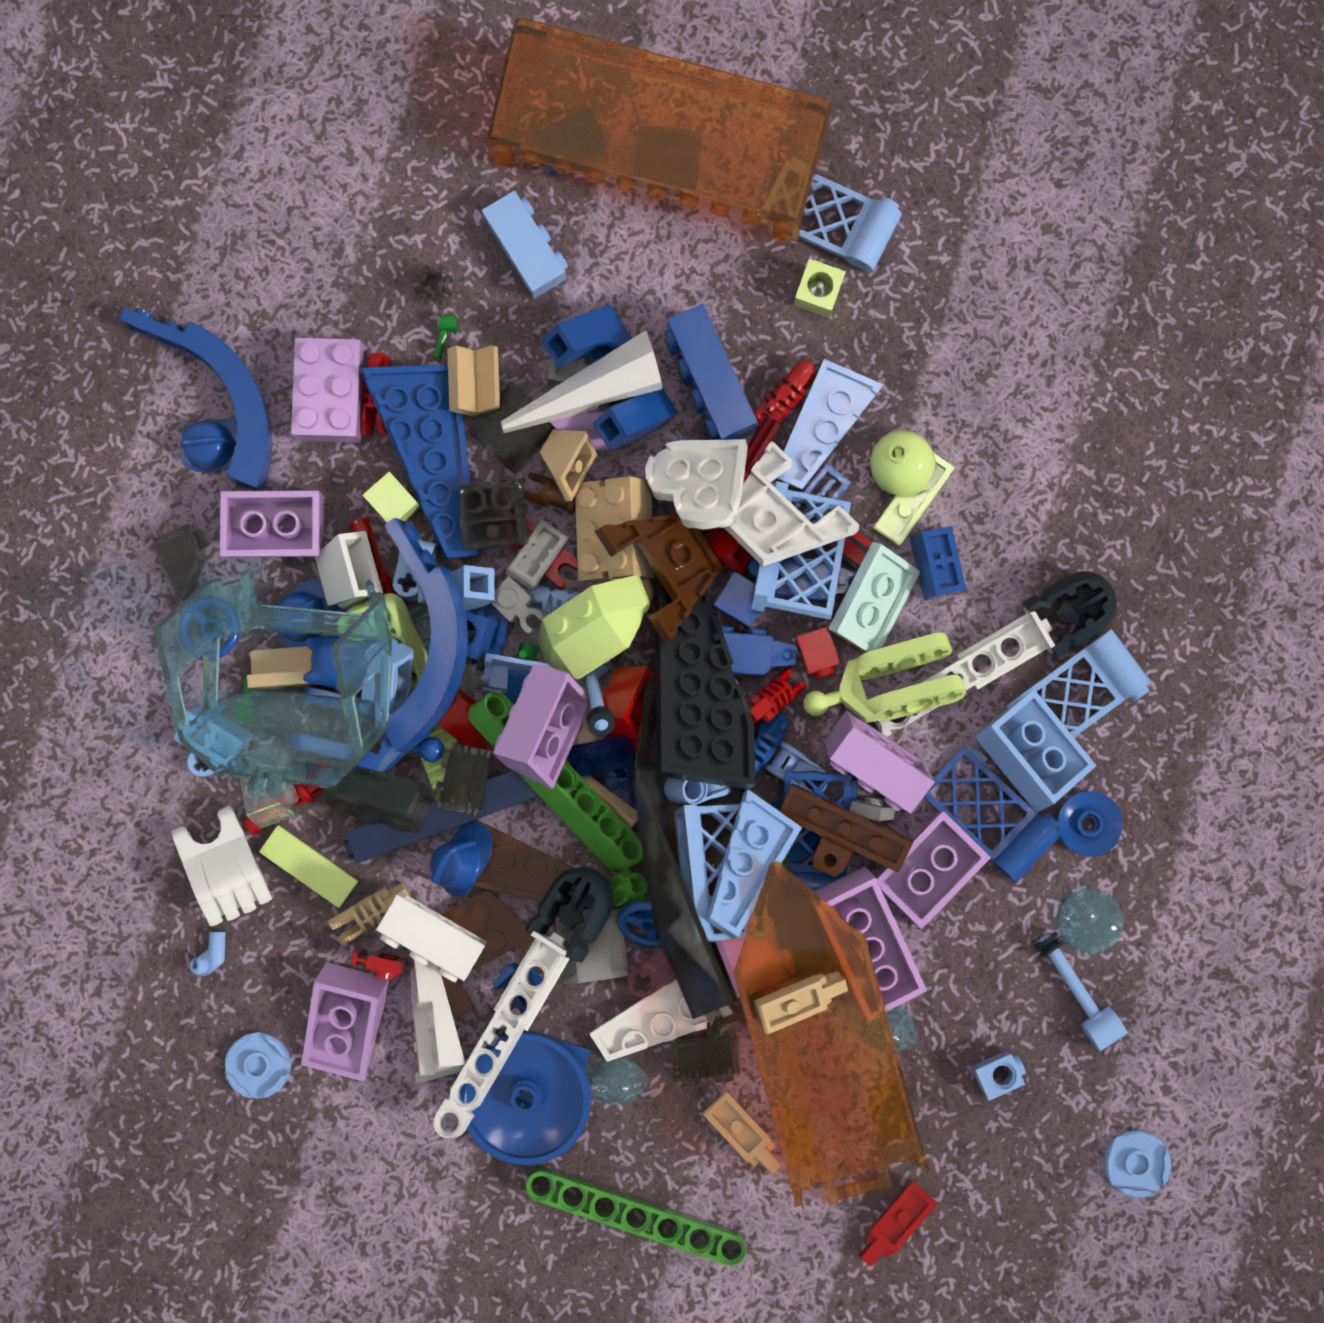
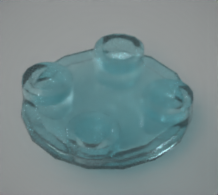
M1097 889L1080 890L1071 895L1060 907V932L1066 943L1076 951L1086 954L1103 953L1112 948L1121 937L1124 927L1123 911L1118 902L1107 892Z

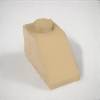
M553 429L540 451L542 459L564 499L572 501L597 456L587 432Z

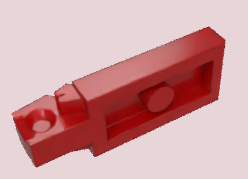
M910 1180L868 1229L869 1232L864 1238L869 1243L859 1253L860 1258L871 1267L882 1254L886 1258L892 1253L896 1254L938 1203L913 1180Z

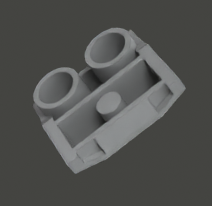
M620 909L611 911L596 941L588 944L589 953L583 963L569 959L562 971L563 985L613 979L629 975L624 935L617 926V915ZM555 917L557 934L566 939L564 945L569 949L572 944V937L579 932L583 923L577 924L572 930L559 922L561 917Z

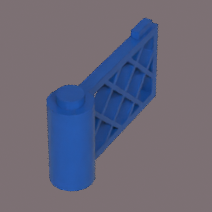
M963 746L933 778L935 783L923 798L937 811H944L991 857L990 860L1011 881L1017 883L1060 838L1061 834L1057 831L1060 825L1049 814L1046 813L1042 817L996 776L984 764L987 758L977 748L972 746L968 750ZM963 756L974 765L975 778L956 779L955 765ZM951 770L952 779H942ZM979 770H980L987 778H979ZM975 782L976 801L957 802L956 783ZM979 782H993L998 787L999 801H980ZM938 783H952V802H938L929 792ZM1003 792H1004L1011 800H1004V801H1003ZM1017 804L1026 813L1019 823L1004 824L1003 805ZM976 805L977 824L963 825L957 819V806ZM980 805H999L1000 824H981ZM944 806H953V815ZM977 828V837L968 829ZM981 828H1000L1001 842L992 851L982 843ZM1004 828H1013L1005 837Z
M785 771L783 802L791 787L792 779L806 780L814 788L811 792L818 793L821 797L828 800L830 799L821 789L830 781H844L843 794L834 803L839 805L843 801L842 807L850 810V801H857L858 783L857 780H851V773L844 775L842 773ZM812 780H819L822 782L819 785H816ZM806 828L797 835L792 846L799 841L810 854L801 862H789L788 853L786 854L780 865L779 901L809 902L806 895L847 875V865L844 871L837 877H833L813 866V862L810 861L813 859L817 848L813 850L802 838L810 831Z

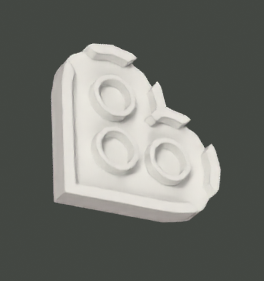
M746 439L674 441L665 444L666 449L658 452L655 457L652 455L649 457L645 473L646 480L654 497L657 500L674 502L676 512L685 527L705 530L717 527L724 528L732 524L733 516L737 513L741 502L748 449Z

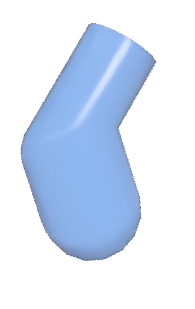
M209 932L208 950L198 958H193L190 962V970L193 974L200 976L210 975L223 964L225 960L226 932Z

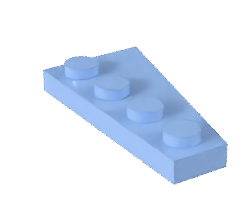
M749 789L743 792L706 917L707 922L732 939L739 937L802 829L801 826Z

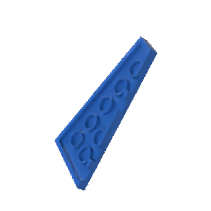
M448 365L362 368L360 370L362 378L444 560L479 556L463 414L449 411Z

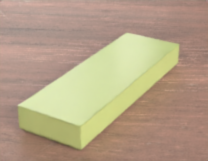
M935 453L936 469L928 482L929 485L913 496L902 498L896 495L872 528L897 547L902 544L955 468Z
M277 825L259 851V853L338 908L342 907L359 882L355 877L281 825Z

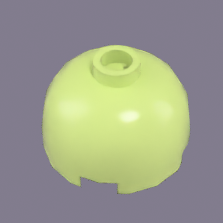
M899 430L890 432L879 439L872 449L870 467L872 476L881 490L903 498L916 495L929 485L928 482L936 469V462L933 450L923 437L912 431Z

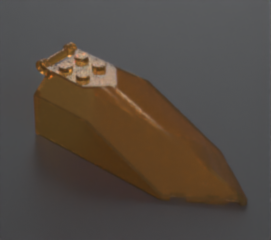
M774 861L768 866L769 869L763 887L760 890L744 938L745 941L733 973L796 1207L803 1205V1190L822 1182L828 1204L832 1206L839 1204L838 1200L881 1188L883 1191L893 1189L888 1164L910 1161L919 1167L922 1172L928 1171L929 1167L866 937L845 921L834 908L802 880L796 878L781 862ZM838 971L845 978L848 991L831 998L832 1002L827 1005V1010L770 1034H765L762 1031L754 1000L822 973L827 975ZM873 1168L878 1170L877 1176L837 1187L833 1183V1179Z

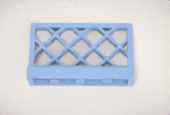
M778 481L775 483V488L791 503L792 501L803 503L809 508L810 512L804 515L808 520L816 517L819 521L824 517L822 512L827 509L833 510L838 505L848 514L850 512L851 502L788 490V483ZM845 538L835 541L836 547L828 552H825L821 546L814 548L819 557L809 563H806L800 554L794 555L793 558L800 565V568L790 574L780 564L782 560L766 566H762L759 563L751 609L764 612L765 607L831 620ZM824 562L832 574L821 581L812 568ZM778 573H779V575H780L782 578L777 581V579H778ZM806 573L814 585L802 592L793 579ZM784 584H787L796 595L789 600L774 598L775 590ZM828 584H830V586H829V591H828V589L825 587V586L828 585ZM819 590L827 600L826 608L812 605L806 597Z
M740 804L698 807L697 805H684L674 811L688 945L771 937L766 890L758 902V907L756 906L753 911L759 916L761 930L750 931L744 926L739 937L732 939L725 933L713 934V925L706 921L712 900L708 885L714 878L718 880L724 858L714 869L705 861L704 852L712 845L725 856L727 849L715 838L724 827L732 833L734 825L729 821L738 812ZM720 813H729V814H728V815L726 816V818H725V817H723ZM711 814L721 823L712 835L702 828L700 815Z

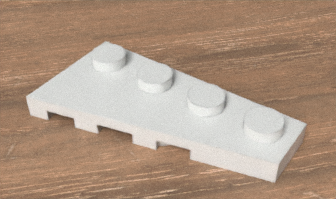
M700 961L589 1032V1034L608 1062L647 1049L650 1046L709 1028V1026L736 1019Z

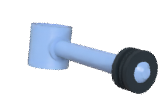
M610 660L581 679H574L580 687L587 688L591 710L588 712L586 720L589 731L595 736L608 735L615 727L612 711L604 707L598 681L601 676L611 669Z
M1057 932L1044 935L1034 947L1035 949L1039 948V951H1041L1039 955L1041 957L1049 956L1087 1014L1088 1018L1081 1023V1027L1094 1047L1100 1052L1125 1036L1127 1031L1110 1006L1099 1010L1060 951L1059 947L1064 943L1062 940L1058 941L1059 938H1056L1058 936Z

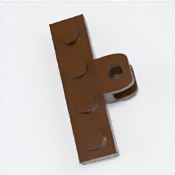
M792 783L779 812L796 824L823 836L814 854L813 866L833 877L839 876L844 871L853 851L899 873L914 841ZM827 854L834 855L836 859L832 860L828 858Z

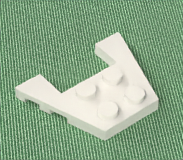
M773 441L768 444L764 455L752 467L751 474L743 484L741 502L737 513L733 516L732 524L724 527L762 566L854 535L859 530V524L839 505L815 524H812L771 484L773 480L792 467V459Z

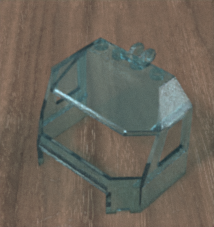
M251 569L238 572L239 579L222 583L220 578L206 581L153 628L179 741L214 773L228 774L232 777H250L247 782V790L250 795L259 796L266 789L269 797L278 798L284 792L286 782L290 784L316 785L321 788H334L360 762L389 728L392 636L385 597L381 592L377 593L375 591L374 584L369 579L365 583L369 608L363 614L258 604ZM257 628L341 636L331 646L338 680L335 687L337 691H340L341 697L256 688L218 700L220 639ZM203 655L204 709L189 724L179 678ZM375 674V703L374 701L355 699V695Z

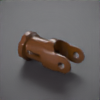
M533 472L528 474L529 479L544 486L536 494L529 491H521L520 496L545 507L553 505L565 509L569 515L575 514V496L572 501H566L553 478Z

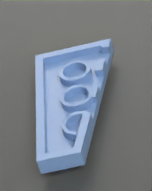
M824 359L783 451L792 459V467L775 480L788 483L789 486L802 491L876 396L883 384Z

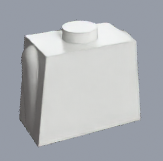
M366 531L338 534L321 550L320 557H315L328 606L338 604L340 608H349L366 598L383 593Z

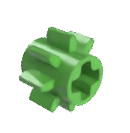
M626 868L609 878L615 907L626 906L635 901H647L644 895L647 892L648 885L640 872L631 874L630 868Z

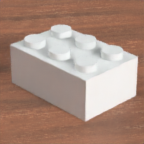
M403 892L396 895L376 929L382 933L380 937L382 941L394 948H398L401 944L410 949L411 953L409 956L423 965H427L429 961L440 967L439 974L455 983L458 978L465 981L487 942Z

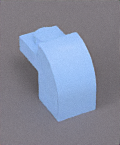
M463 565L454 572L451 571L460 590L465 610L480 608L494 601V568ZM418 583V603L427 604Z

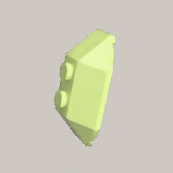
M633 575L593 585L544 617L540 626L538 643L545 662L551 664V668L568 672L572 678L579 680L629 648L641 624L644 612L647 613L651 605L640 576Z

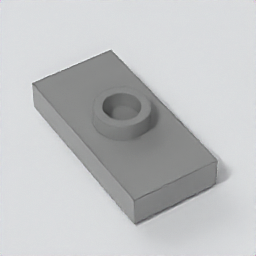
M541 520L505 573L533 591L565 546L569 537Z

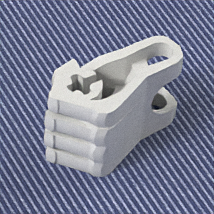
M229 805L218 811L217 815L220 820L221 831L218 838L211 843L200 844L195 842L190 832L184 826H179L171 832L195 897L210 926L221 923L223 921L222 915L224 914L228 921L236 919L240 916L238 910L240 907L244 914L252 912L257 908L254 902L258 900L259 904L272 900L269 888L258 864L255 862L244 831L236 814Z

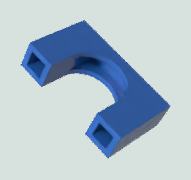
M610 304L558 323L541 341L559 368L583 358L599 360L632 338ZM662 387L661 390L624 399V402L606 410L593 422V425L610 451L659 430L678 414V411Z

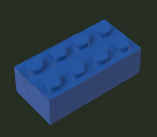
M700 304L667 319V330L664 331L665 345L670 356L677 355L679 359L677 361L679 366L677 371L683 384L687 385L690 383L692 388L690 399L696 413H703L705 416V426L703 427L708 439H744L755 434L758 422L704 304Z

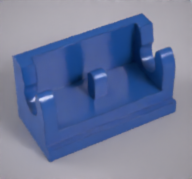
M952 526L924 531L910 538L916 568L920 571L918 577L924 601L967 590Z

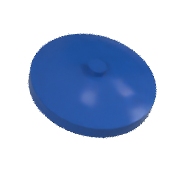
M523 1031L481 1105L471 1111L475 1115L467 1127L468 1133L484 1151L508 1163L535 1165L559 1157L578 1140L586 1126L591 1111V1085L582 1062L569 1047L558 1039L540 1032ZM506 1033L500 1035L495 1046L487 1044L486 1049H491L500 1055L501 1050L495 1048L500 1040L507 1041L509 1036ZM487 1054L480 1056L477 1061L478 1070L486 1074L492 1069V1058ZM467 1083L461 1088L460 1097L465 1103L473 1101L476 1091L471 1084Z

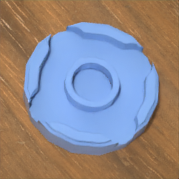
M263 1032L246 1034L235 1041L226 1054V1079L233 1090L243 1097L256 1099L270 1097L279 1091L289 1078L291 1070L289 1051L284 1043L272 1034Z
M1130 1130L1116 1136L1108 1145L1104 1156V1168L1110 1183L1123 1194L1135 1198L1148 1197L1156 1193L1155 1191L1159 1190L1161 1186L1163 1187L1168 1181L1171 1171V1159L1167 1148L1155 1135L1142 1130Z

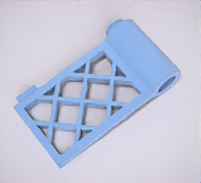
M797 158L794 159L793 163L786 160L758 219L837 255L865 272H873L902 216L901 211L898 209L899 205L886 197H882L881 200L870 199L811 172L812 165ZM789 172L802 177L805 187L788 193L784 181ZM808 180L815 184L809 185ZM782 187L784 194L777 196ZM822 187L831 190L834 200L816 206L811 191ZM808 193L812 208L795 213L790 199ZM837 194L842 195L844 197L838 198ZM786 200L791 215L781 219L768 214L773 204ZM853 200L863 205L858 215L845 219L840 204ZM836 206L841 221L823 226L819 212ZM815 213L820 228L810 232L801 230L797 219ZM793 221L795 226L788 224V222ZM854 223L849 231L848 225ZM844 227L847 238L842 248L830 243L826 232ZM822 234L823 239L817 237V235Z
M1109 629L1006 705L1008 709L1033 689L1036 692L1041 689L1040 697L1044 702L1062 704L1060 721L1063 725L1067 705L1085 708L1084 721L1078 726L1064 725L1067 729H1073L1070 731V734L1076 737L1126 699L1131 697L1133 701H1136L1149 691L1146 685L1151 680L1114 631ZM1082 658L1091 667L1089 681L1071 679L1073 665ZM1067 670L1066 678L1058 677L1060 674ZM1095 674L1098 676L1102 683L1094 682ZM1052 680L1066 682L1063 701L1045 698L1046 685ZM1070 683L1089 685L1086 704L1068 702ZM1093 686L1107 688L1114 700L1104 707L1091 705ZM1090 709L1099 710L1089 717Z

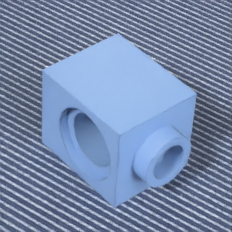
M1007 1050L971 1066L984 1097L989 1101L1025 1085L1022 1075L1026 1074L1020 1058L1018 1055L1013 1057ZM1002 1065L1008 1068V1077L1003 1082H995L993 1079L995 1068Z

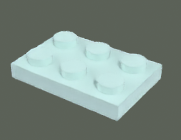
M872 542L828 629L865 653L882 648L920 571L882 544Z

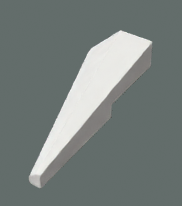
M647 331L635 336L502 420L503 432L508 433L599 409V405L661 390L662 381Z
M413 959L414 967L410 968L411 1004L416 1042H413L414 1052H417L419 1071L415 1073V1081L419 1083L458 1073L466 1063L441 974L438 973L440 970L439 966L430 961L427 965H423Z

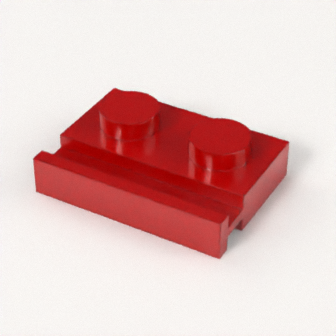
M361 948L353 952L350 964L357 966L361 963H366L365 969L373 970L372 976L392 980V977L399 976L406 971L409 958L378 951L369 955L366 954L367 949Z

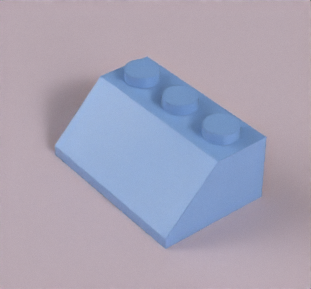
M1035 689L997 716L974 736L1035 812L1055 804L1097 766Z

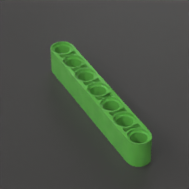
M497 691L490 692L472 704L468 711L469 720L472 725L494 748L498 736L502 734L509 719L510 709L514 705L504 694ZM565 761L553 789L547 788L518 773L609 870L620 872L643 860L645 849L641 840L567 761Z
M541 1166L535 1168L527 1179V1194L537 1202L725 1265H737L746 1256L744 1237L734 1229L548 1167ZM544 1176L550 1181L551 1187L544 1192L538 1191L533 1186V1180L536 1177ZM569 1187H576L580 1189L583 1196L577 1202H570L565 1198L564 1191ZM606 1197L612 1200L614 1207L610 1212H601L596 1208V1201ZM633 1208H640L644 1211L646 1217L639 1223H633L627 1218L628 1211ZM663 1219L674 1220L677 1224L676 1230L669 1234L663 1233L658 1227ZM697 1229L706 1231L709 1235L707 1241L702 1244L692 1242L690 1235L693 1231ZM728 1240H735L740 1244V1248L735 1254L730 1255L723 1252L722 1245Z

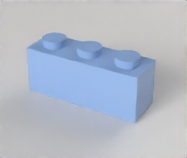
M514 190L482 210L486 223L534 299L567 279L565 269L568 268V265L559 251L554 253L550 248L548 242L551 241V238L543 224L541 223L538 226L535 224L531 217L535 213L526 197L520 199Z

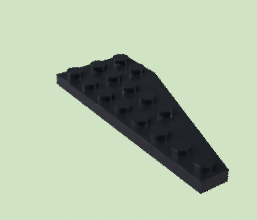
M654 572L656 612L672 602V599ZM707 589L703 596L694 604L691 609L692 612L687 619L680 624L677 629L678 632L673 638L663 642L655 629L656 776L751 789L756 785L754 722L751 713L746 712L742 700L744 693L741 684L736 683L731 668L733 660L719 619L713 615L709 602L712 599Z

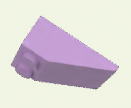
M326 962L314 981L301 1065L365 1081L385 1006L389 980L374 977L370 973Z

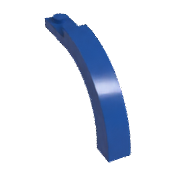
M124 308L119 320L126 328L198 358L222 379L231 396L237 419L236 449L226 476L232 482L250 490L263 491L271 465L272 428L264 397L242 360L219 337L191 321L188 322L183 332L184 328L169 320H166L164 324L153 320L154 315L143 309L136 308L135 311Z
M394 518L386 523L385 527L423 591L431 625L429 654L419 682L407 700L394 713L380 722L395 751L409 752L434 730L455 698L465 670L468 651V627L464 602L451 571L441 566L434 569L437 566L436 561L427 549H422L418 542L420 534L411 522L407 523Z

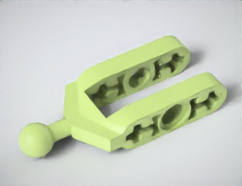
M938 632L872 650L862 654L857 659L848 661L839 690L828 694L812 691L804 698L803 707L808 714L821 716L827 711L828 707L843 703L844 706L865 723L873 721L884 722L956 702L966 695V690L961 676L948 675L887 692L868 700L866 698L861 680L882 677L939 661L949 656L952 648L948 636L945 633Z

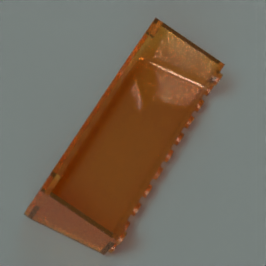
M517 18L515 19L486 138V146L494 162L503 167L512 168L513 164H520L521 160L532 166H540V163L553 166V170L559 173L570 175L571 172L583 174L585 179L595 183H602L605 180L615 183L617 188L632 192L634 188L646 191V194L654 199L665 200L666 197L678 200L680 205L687 208H697L698 205L709 208V211L717 216L728 217V214L741 217V221L750 225L768 224L767 230L773 234V239L783 243H790L791 240L799 241L830 133L833 105L830 101L819 96L538 21Z

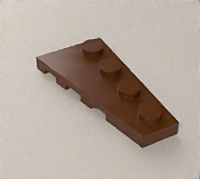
M476 820V822L483 824L490 831L493 840V850L488 864L476 880L474 887L542 901L556 878L565 871L574 868L480 820Z

